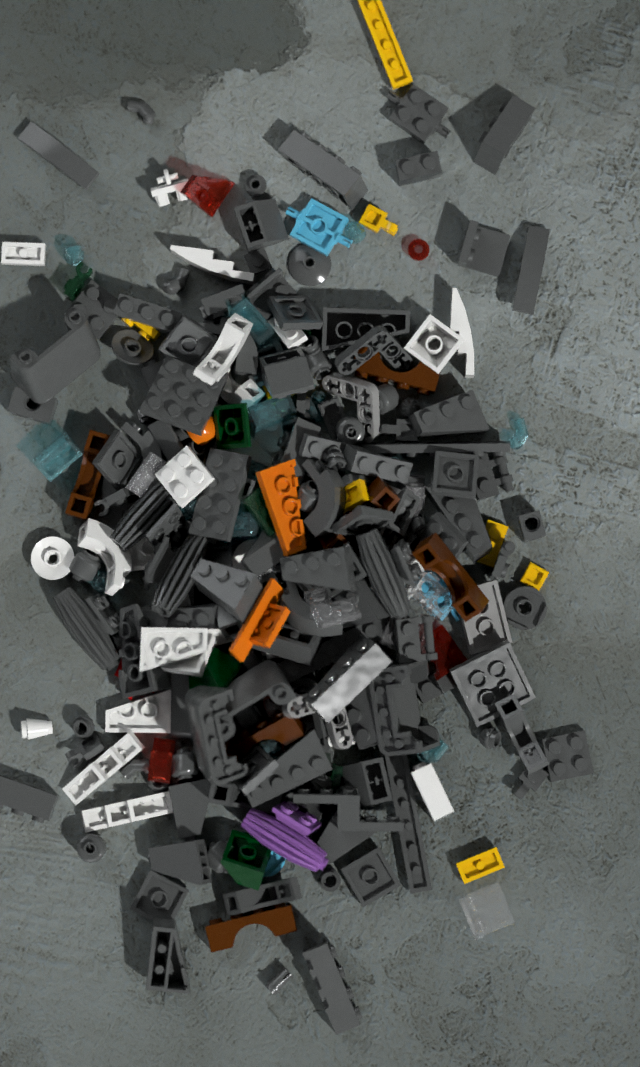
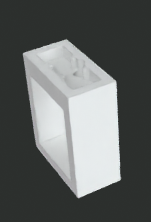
M423 761L413 766L414 771L410 772L432 820L435 821L454 812L432 764H426Z

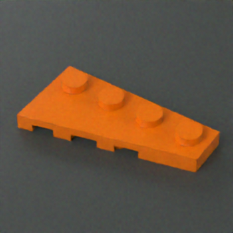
M295 459L255 473L284 556H289L306 549L303 520L300 519L299 511L301 500L298 499L297 494L299 484L298 477H295Z

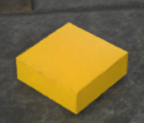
M530 562L520 582L539 591L549 572Z

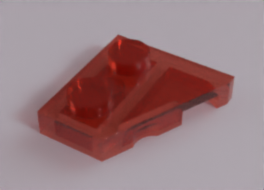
M191 175L180 193L206 215L213 217L235 183L227 179Z
M443 625L433 630L435 652L438 654V659L430 661L435 662L437 673L434 676L436 680L450 672L449 669L467 660Z

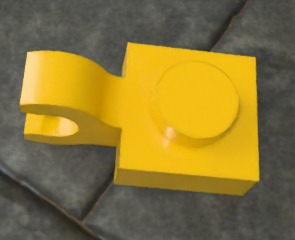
M368 204L359 220L360 225L377 234L380 229H383L390 235L395 236L398 230V225L386 220L388 213L371 204Z

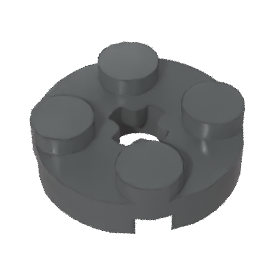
M529 586L514 589L506 596L503 603L508 623L519 630L535 628L542 623L547 613V606L543 595L537 589ZM525 602L529 603L530 613L522 614L519 605H524Z

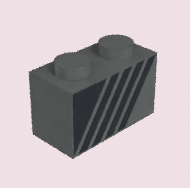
M437 151L395 160V170L399 186L439 178L442 175Z

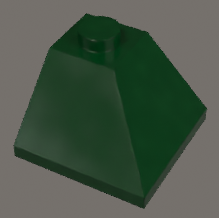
M247 403L215 406L213 412L217 449L251 447Z
M213 647L203 676L189 675V690L200 685L227 688L244 664L235 657Z
M232 829L221 864L237 884L259 891L272 850L259 843L253 836Z

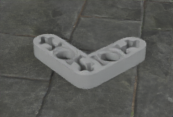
M332 372L325 376L322 380V385L326 392L357 401L358 420L365 428V435L362 441L371 443L378 439L380 436L379 391L376 385L372 382L342 375L337 372ZM347 383L353 387V393L349 391ZM365 408L370 410L372 417L366 414Z
M308 693L299 695L291 702L282 705L283 714L287 718H299L315 713L304 700ZM301 704L302 708L295 709L294 711L290 710V707L293 705ZM344 707L338 713L340 715V722L338 724H335L333 720L329 723L326 722L330 742L338 750L348 749L353 742L349 720ZM341 727H342V729H343V730L336 731L335 728H341ZM341 736H344L345 740L339 743Z

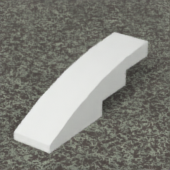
M171 245L170 247L172 254L202 271L230 281L254 285V273L235 271L233 261L214 259V250Z
M452 288L450 329L465 339L457 350V356H466L465 378H474V349L471 329L457 288Z
M132 731L128 732L62 788V790L75 806L78 805L142 751L145 746Z
M167 791L81 811V816L86 833L174 812L170 792Z

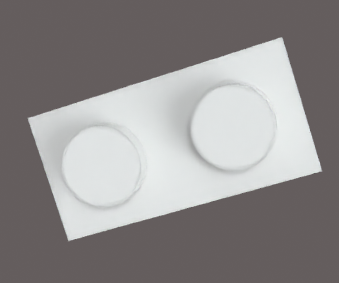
M2 242V265L45 266V243Z
M275 317L267 321L289 350L298 348L308 341L307 336L302 330H281Z

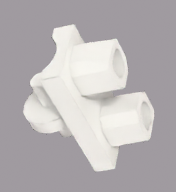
M168 169L163 170L165 176L157 178L158 184L164 182L167 184L150 188L152 197H155L159 207L170 204L167 194L176 191L178 202L189 199L188 188L190 185L188 178L171 183L172 180L179 178L177 173L169 174Z

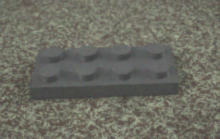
M210 448L205 467L215 480L198 494L188 533L231 542L252 460L251 456Z

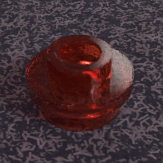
M422 239L413 240L408 246V254L413 260L422 261L429 254V245ZM420 246L423 251L417 253L415 252V247Z

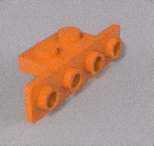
M273 578L269 579L229 649L239 662H244L253 645L270 648L290 614L287 607L276 605L284 589Z

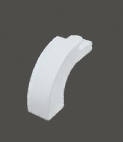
M234 313L226 321L216 344L207 357L196 367L193 375L211 386L216 381L219 382L240 352L253 323Z
M88 518L79 528L77 546L91 550L102 558L107 569L105 594L113 596L119 589H122L125 577L132 571L131 556L129 550L123 551L110 539L114 531L112 528L102 522Z

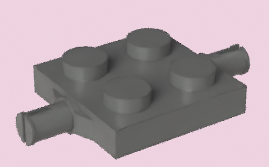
M413 84L402 97L392 90L386 96V98L396 104V108L389 117V121L423 144L435 132H438L445 138L450 134L451 130L441 125L442 118L449 108Z

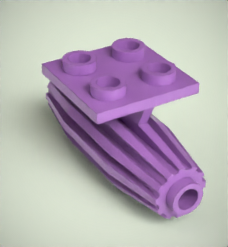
M283 801L273 807L272 812L276 814V817L255 808L249 810L241 827L259 843L294 864L317 872L319 869L321 871L324 870L329 861L326 858L328 853L307 836L322 824L317 821L318 818L309 812L305 814L298 809V805L291 801Z

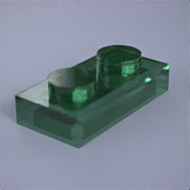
M259 487L241 502L267 536H271L275 532V528Z

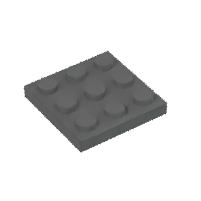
M166 355L140 408V413L201 436L227 383V378L222 377L219 382L216 381L211 386L193 375L196 366Z
M508 640L449 669L477 727L499 717L494 703L512 694H515L520 705L536 698Z

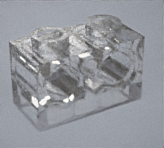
M422 572L417 587L412 588L410 584L406 589L407 594L429 615H434L436 621H443L454 608L449 588L447 586L444 588L439 583L440 579L434 573ZM425 581L429 585L427 593H424L421 588ZM440 596L445 600L444 606L441 608L437 604Z

